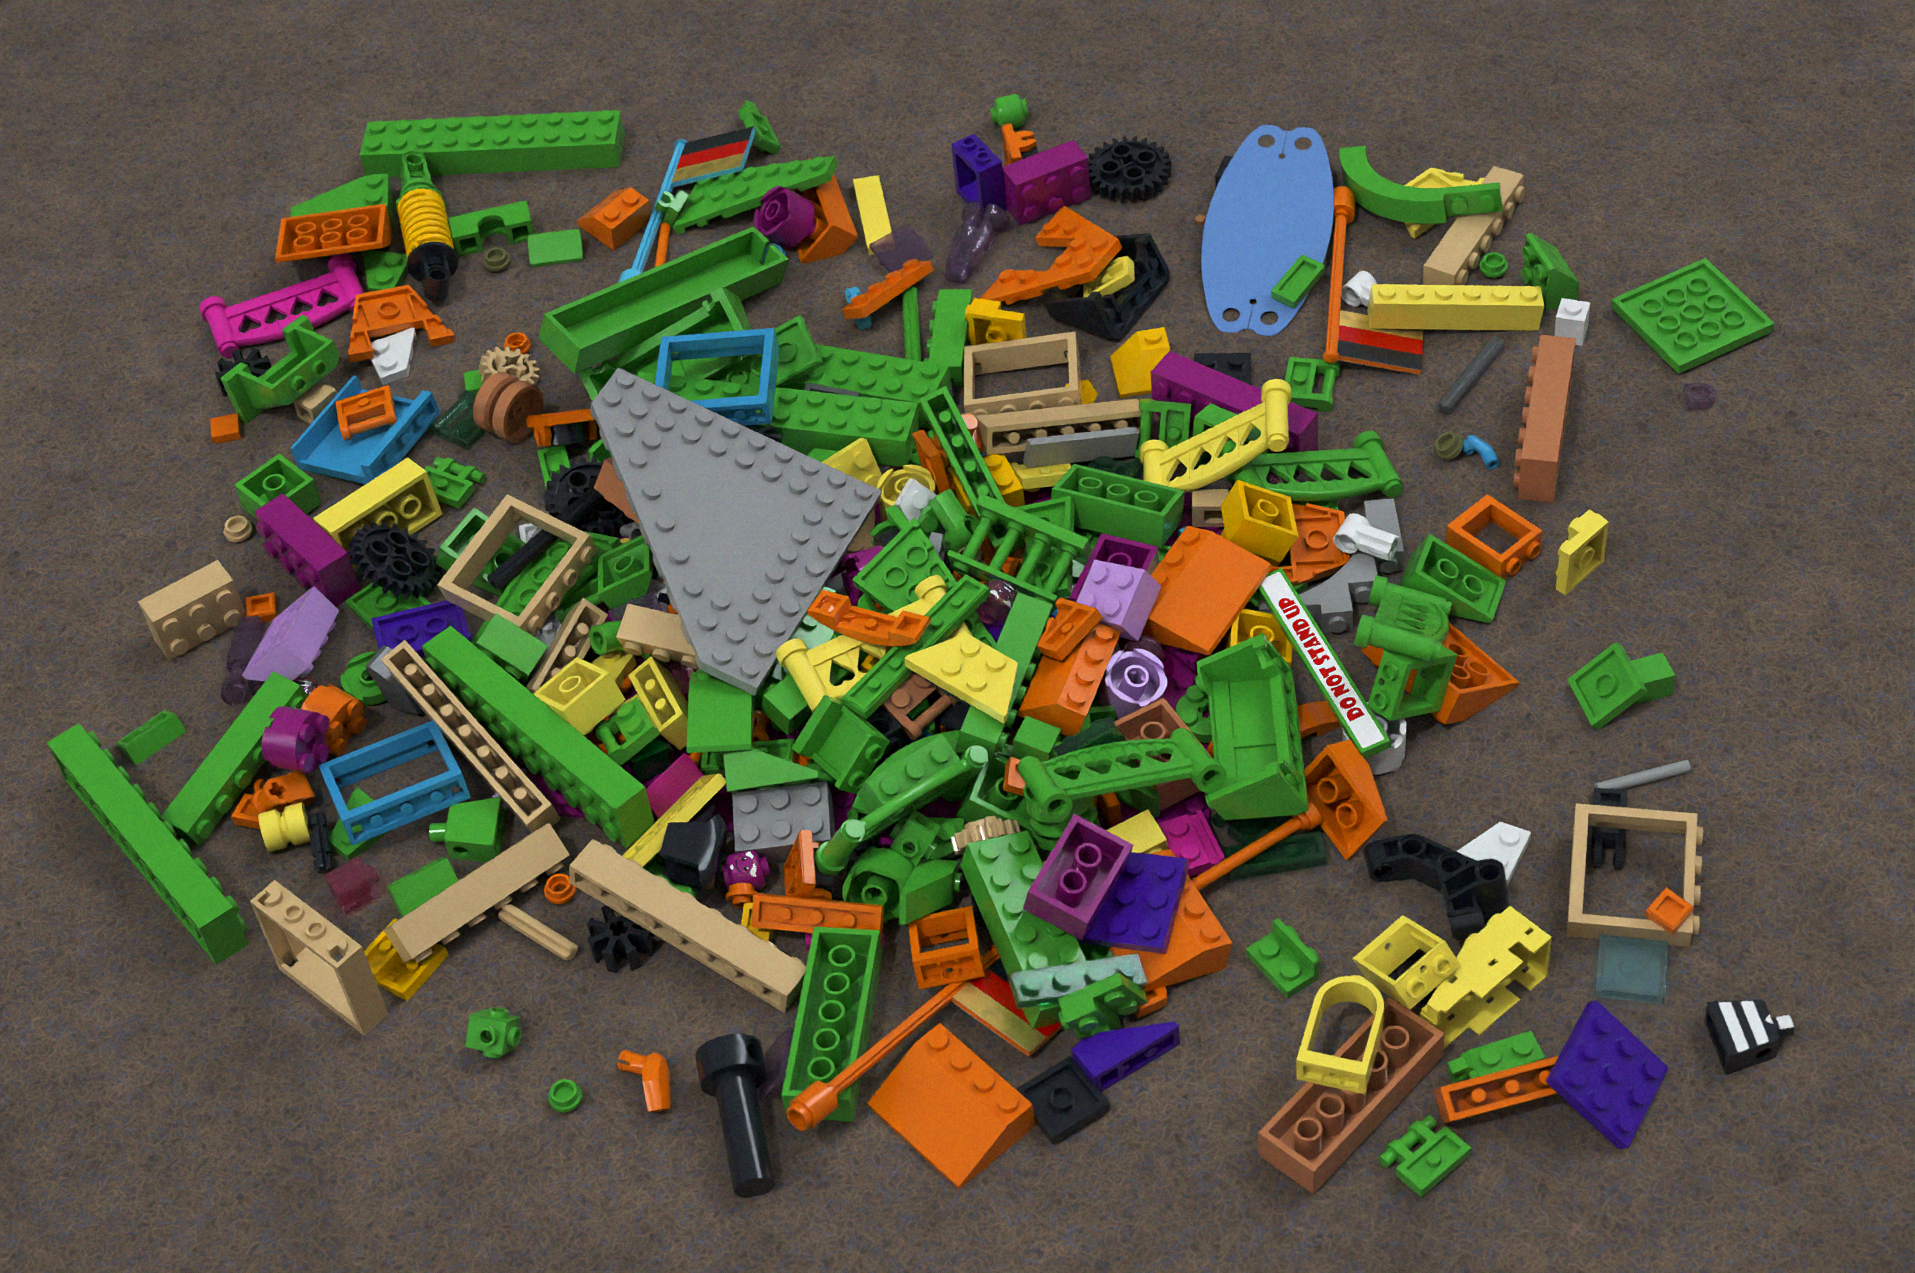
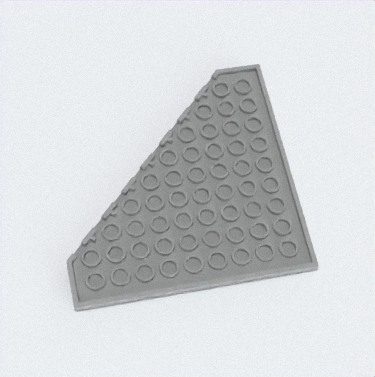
M617 368L591 403L590 413L593 420H596L600 428L599 434L606 451L609 450L617 477L625 487V496L632 512L636 513L639 520V529L646 545L650 546L653 554L652 560L660 578H663L666 584V593L671 605L680 617V626L688 645L691 644L698 669L755 696L778 661L775 655L777 649L785 642L791 640L808 613L807 610L828 582L842 557L880 500L882 490L623 369Z

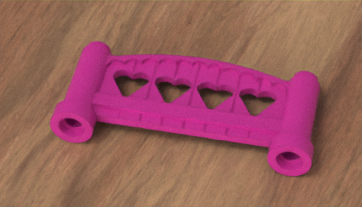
M347 253L336 254L328 261L327 266L330 272L328 274L227 307L225 300L218 296L204 299L199 306V311L203 320L210 327L219 353L225 358H233L232 351L239 349V347L284 339L282 330L301 315L309 317L313 328L341 315L345 311L350 310L353 312L356 294L364 293L355 273L356 264L352 256ZM323 293L338 298L334 303H327L321 307L317 306ZM300 301L313 307L310 311H302L298 315H292L296 302ZM273 310L287 316L284 320H276L272 324L266 323L270 312ZM246 319L261 325L257 329H250L245 333L240 332Z

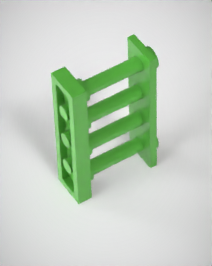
M980 493L975 504L981 521L962 555L952 550L948 551L947 556L952 569L960 575L970 574L1003 588L1002 582H1005L1014 589V594L1018 592L1053 604L1052 610L1058 609L1055 605L1058 596L1054 595L1072 560L1078 557L1087 561L1092 552L1089 539ZM998 523L1006 526L1008 532L990 565L987 566L973 560L991 526ZM1024 534L1033 538L1035 543L1015 578L1000 570L1018 537ZM1053 546L1060 549L1062 554L1044 588L1040 589L1027 583L1045 548Z

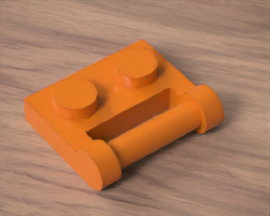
M389 385L335 402L339 428L344 441L353 439L354 435L388 424L391 427L398 420L393 394Z

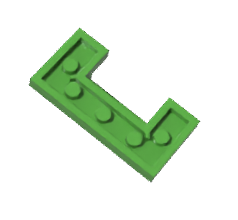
M301 315L282 330L291 352L268 369L264 375L259 377L252 375L248 365L240 362L220 378L242 422L247 424L265 409L291 404L337 366L339 352L334 341L315 333L309 317Z

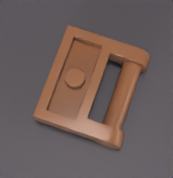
M913 672L881 706L902 726V730L907 736L916 741L922 735V730L950 705L955 706L961 699ZM934 690H937L941 697L918 718L911 721L906 715Z

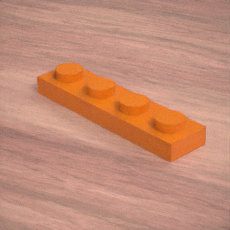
M918 259L906 261L903 263L902 269L887 274L884 281L869 286V291L865 294L853 297L850 300L851 303L842 309L845 319L867 317L934 271L931 262L918 261Z
M756 893L753 895L751 927L813 933L814 927L879 930L880 937L882 938L884 905Z

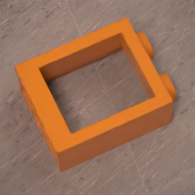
M1488 494L1446 527L1447 545L1503 579L1509 575H1515L1521 565L1529 559H1535L1542 549V530ZM1492 522L1519 540L1501 555L1474 537Z
M972 906L929 914L908 924L912 962L919 990L985 976L978 930ZM969 938V943L923 953L921 951V947ZM952 968L953 971L947 972L946 969Z

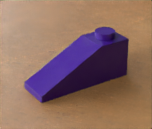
M1176 1022L1099 1032L1090 1038H1084L1071 1049L1072 1058L1099 1091L1103 1092L1180 1045L1179 1026Z

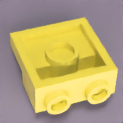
M1588 510L1580 518L1576 517L1573 519L1568 527L1569 537L1558 550L1559 562L1556 571V590L1564 595L1568 594L1604 562L1609 521L1600 514Z

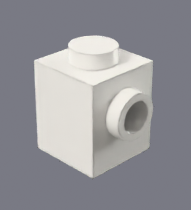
M1562 298L1556 315L1554 336L1576 338L1575 345L1582 346L1588 329L1590 302Z

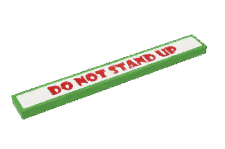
M1280 568L1268 573L1257 591L1349 740L1353 742L1365 759L1391 748V742L1283 569Z

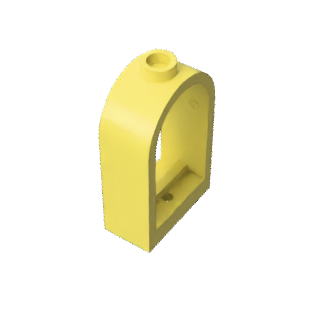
M1352 975L1334 978L1326 982L1316 993L1296 1060L1297 1080L1366 1094L1383 1032L1384 1001L1379 990L1364 977ZM1356 1002L1367 1007L1374 1015L1362 1062L1312 1051L1322 1016L1334 1004Z

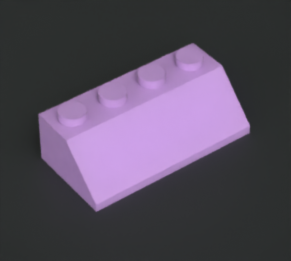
M313 586L273 619L242 676L247 680L266 681L274 671L291 681L298 676L301 679L304 678L313 669L314 665L312 662L321 654L322 651L319 648L329 639L327 634L335 627L336 623L334 620L339 610Z

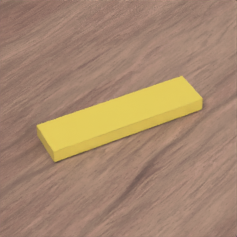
M879 175L853 179L868 254L873 255L895 251Z

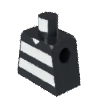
M1761 999L1707 1002L1704 1022L1725 1075L1777 1057L1779 1038L1794 1034L1791 1017L1784 1015L1771 1018L1766 1003Z

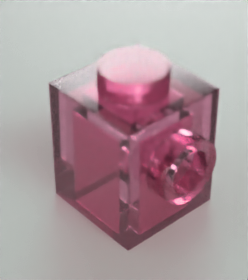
M358 856L324 875L331 895L346 915L380 895L375 884L379 881L375 870L370 864L365 866Z

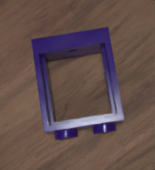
M975 134L952 143L956 192L983 220L1006 211L1002 161Z

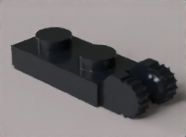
M1594 788L1593 805L1627 808V790ZM1592 826V846H1594L1593 867L1601 868L1603 863L1602 847L1615 848V853L1613 854L1614 869H1622L1626 829Z

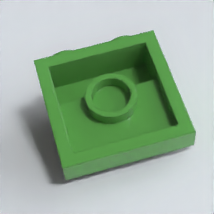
M1118 972L1059 998L1062 1010L1059 1012V1019L1064 1029L1068 1031L1073 1028L1079 1039L1090 1038L1099 1032L1122 1028L1118 1015L1132 1014L1138 1010L1139 1006L1148 1003L1142 988Z

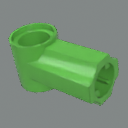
M951 489L945 490L930 500L929 506L946 530L944 538L947 545L953 551L958 552L959 549L968 545L980 521L975 516L966 513Z

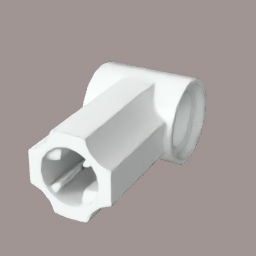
M1359 271L1342 287L1341 297L1347 304L1353 307H1358L1360 304L1368 307L1371 284H1377V282L1370 273Z
M1352 513L1346 517L1334 535L1333 541L1336 547L1345 553L1352 554L1360 550L1391 561L1399 545V536L1374 528L1365 517Z

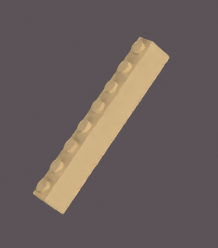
M406 640L381 659L391 675L531 833L548 823L553 826L561 819L552 804Z
M592 839L569 865L570 884L646 930H649L780 1011L786 1013L801 994L806 965L800 959L786 955L778 950L772 942L761 940L751 934L745 926L741 924L736 925L726 919L718 910L701 904L690 893L679 891L671 886L663 877L654 876L644 870L638 862L628 860L619 855L611 846L601 844Z

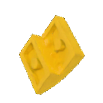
M394 918L388 926L396 922L398 919ZM384 930L364 951L377 985L405 1001H408L449 956L446 948L436 943L431 946L433 953L423 960L416 962L413 958L404 962Z

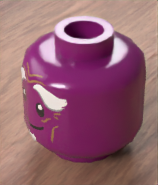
M754 850L731 854L727 856L726 864L721 865L727 889L735 883H750L754 890L758 891L765 887V877L771 875L766 857L759 858L758 853Z

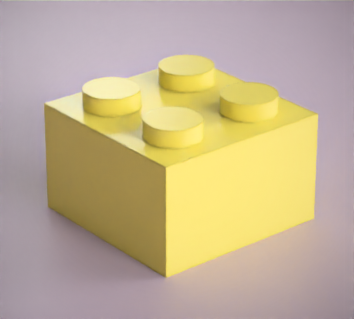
M578 657L533 693L583 736L592 732L600 721L606 716L613 714L617 707L626 700L610 672Z

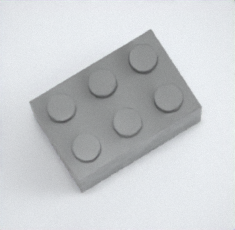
M827 781L732 793L736 853L754 850L758 853L759 858L766 857L767 863L786 861L800 830H811L812 841L822 844L830 841L835 834L833 796Z

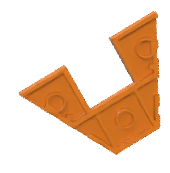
M1063 206L1035 237L1038 246L1068 247L1055 259L1052 266L1047 271L1005 270L999 274V278L980 299L1005 301L1009 305L1018 300L1041 296L1051 287L1058 286L1062 290L1076 284L1094 281L1122 249L1118 238L1070 208Z

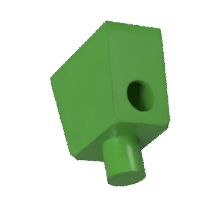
M501 797L452 805L449 807L447 823L430 824V841L445 842L449 857L452 859L485 863L501 853L506 813Z

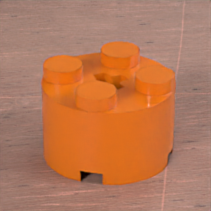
M328 684V687L320 685L315 688L301 707L303 710L318 712L329 717L330 724L325 733V740H327L326 745L329 747V753L336 756H341L346 751L348 740L354 733L356 735L361 734L367 724V719L363 717L364 705L362 701L332 684Z

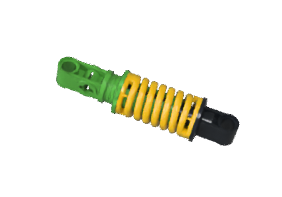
M409 150L402 154L400 172L402 188L400 190V198L396 201V211L399 215L407 255V268L414 279L422 282L424 296L430 301L441 302L448 297L450 277L457 270L458 256L454 250L446 213V201L443 199V194L431 183L426 157L419 151Z

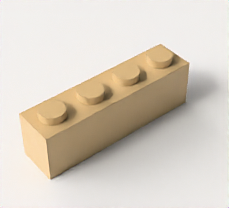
M582 598L568 612L526 688L531 693H534L576 657L583 660L591 646L589 639L591 627L604 623L608 614Z
M627 604L616 636L624 651L633 655L647 653L663 662H669L670 659L681 661L687 667L698 668L691 644L688 645L680 626L681 620L679 615Z

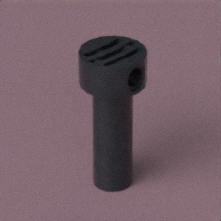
M747 1034L719 1036L705 1042L698 1048L695 1054L700 1086L704 1093L717 1098L735 1195L744 1198L763 1195L774 1188L775 1182L756 1090L764 1084L768 1077L761 1041L755 1036Z

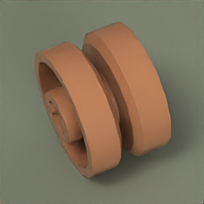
M497 372L491 375L479 389L473 405V418L475 424L482 430L496 434L510 443H520L534 431L533 427H527L526 418L531 415L542 414L544 398L541 390L535 385L526 381H520L517 377L506 372Z

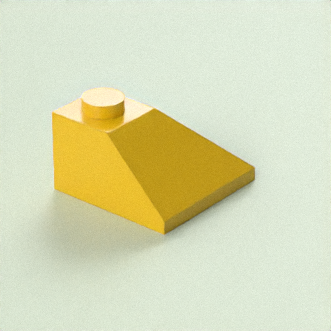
M1165 327L1137 331L1110 356L1120 398L1152 393L1151 371L1170 351Z

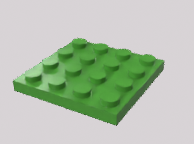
M1706 258L1615 297L1611 301V308L1678 374L1769 334L1774 330V322Z

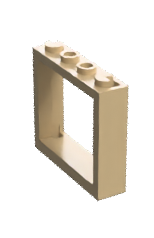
M1076 331L964 347V408L966 414L971 413L975 417L978 415L1075 405V402L1076 405H1082L1080 354ZM1068 362L1069 386L975 399V375Z
M507 494L437 586L447 601L488 622L497 613L534 636L538 630L542 629L545 620L551 612L558 608L561 599L567 591L576 584L579 575L592 562V558L598 549L589 534ZM523 519L573 545L522 613L516 616L467 591V589L519 521Z
M1576 803L1566 936L1690 947L1692 934L1698 935L1699 916L1693 915V913L1673 935L1651 920L1582 913L1588 826L1685 834L1682 899L1693 906H1699L1701 886L1694 885L1695 876L1701 875L1702 856H1696V846H1702L1703 827L1697 826V814Z
M275 880L250 901L279 970L364 1036L388 1015L363 947ZM341 954L343 958L336 962L333 958Z

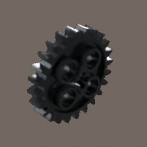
M1125 136L1122 142H1118L1114 138L1113 144L1110 145L1103 142V149L1095 147V154H1089L1090 186H1092L1093 192L1100 191V197L1109 194L1110 201L1115 197H1119L1120 202H1123L1125 198H1129L1131 202H1134L1135 197L1144 200L1145 194L1153 197L1154 190L1162 191V185H1168V178H1171L1172 167L1169 153H1164L1163 146L1157 148V142L1155 141L1148 144L1147 138L1141 142L1137 141V136L1132 141H1128Z
M594 455L591 462H587L584 456H581L579 464L570 459L569 468L560 465L559 473L552 472V481H547L546 491L544 492L545 510L549 511L550 516L556 518L590 488L591 478H595L597 481L603 462L607 459L606 457L601 463L597 462V458ZM604 498L594 507L593 519H589L587 513L573 527L581 531L601 535L607 533L609 536L615 537V529L620 531V527L632 523V519L625 516L623 511Z
M382 521L380 527L375 522H372L370 527L364 524L362 529H357L349 544L350 550L348 555L352 556L350 563L357 565L355 572L364 573L363 580H372V587L381 586L384 594L388 590L392 591L395 598L400 593L406 600H409L411 594L416 599H419L421 594L427 596L430 591L434 590L442 576L440 573L442 567L436 564L437 556H432L435 549L426 548L425 546L428 541H419L417 533L408 534L407 527L403 528L402 531L398 530L396 523L392 527H388L385 521Z

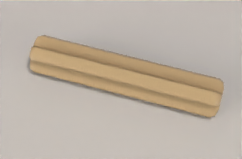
M506 904L501 907V911L498 913L501 921L564 960H573L575 958V954L578 951L576 944L512 904Z

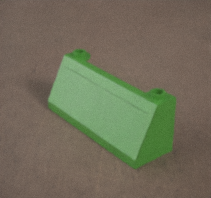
M721 286L709 293L712 298L711 303L705 300L702 302V308L611 361L605 360L601 362L602 365L594 369L591 366L578 372L592 402L617 368L623 369L635 376H638L639 372L656 374L661 337L752 330L738 296ZM754 355L675 360L672 362L671 376L710 379L736 363L742 364L751 360Z
M1264 633L1197 661L1198 675L1195 676V682L1200 692L1206 693L1209 697L1214 759L1220 762L1227 774L1225 783L1221 788L1211 793H1205V800L1209 808L1216 810L1224 820L1290 816L1308 811V797L1292 668Z

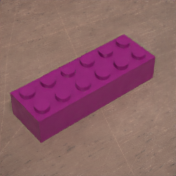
M1171 351L1151 371L1152 400L1191 404L1189 427L1191 429L1194 428V417L1210 403L1237 415L1263 403L1261 400V389ZM1290 402L1288 404L1289 443L1283 451L1274 452L1269 450L1268 454L1318 451V413ZM1154 412L1161 417V412ZM1295 471L1297 475L1302 473L1301 471Z

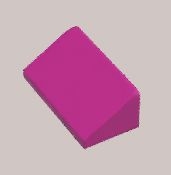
M686 753L680 756L646 789L652 814L657 819L701 776H704Z

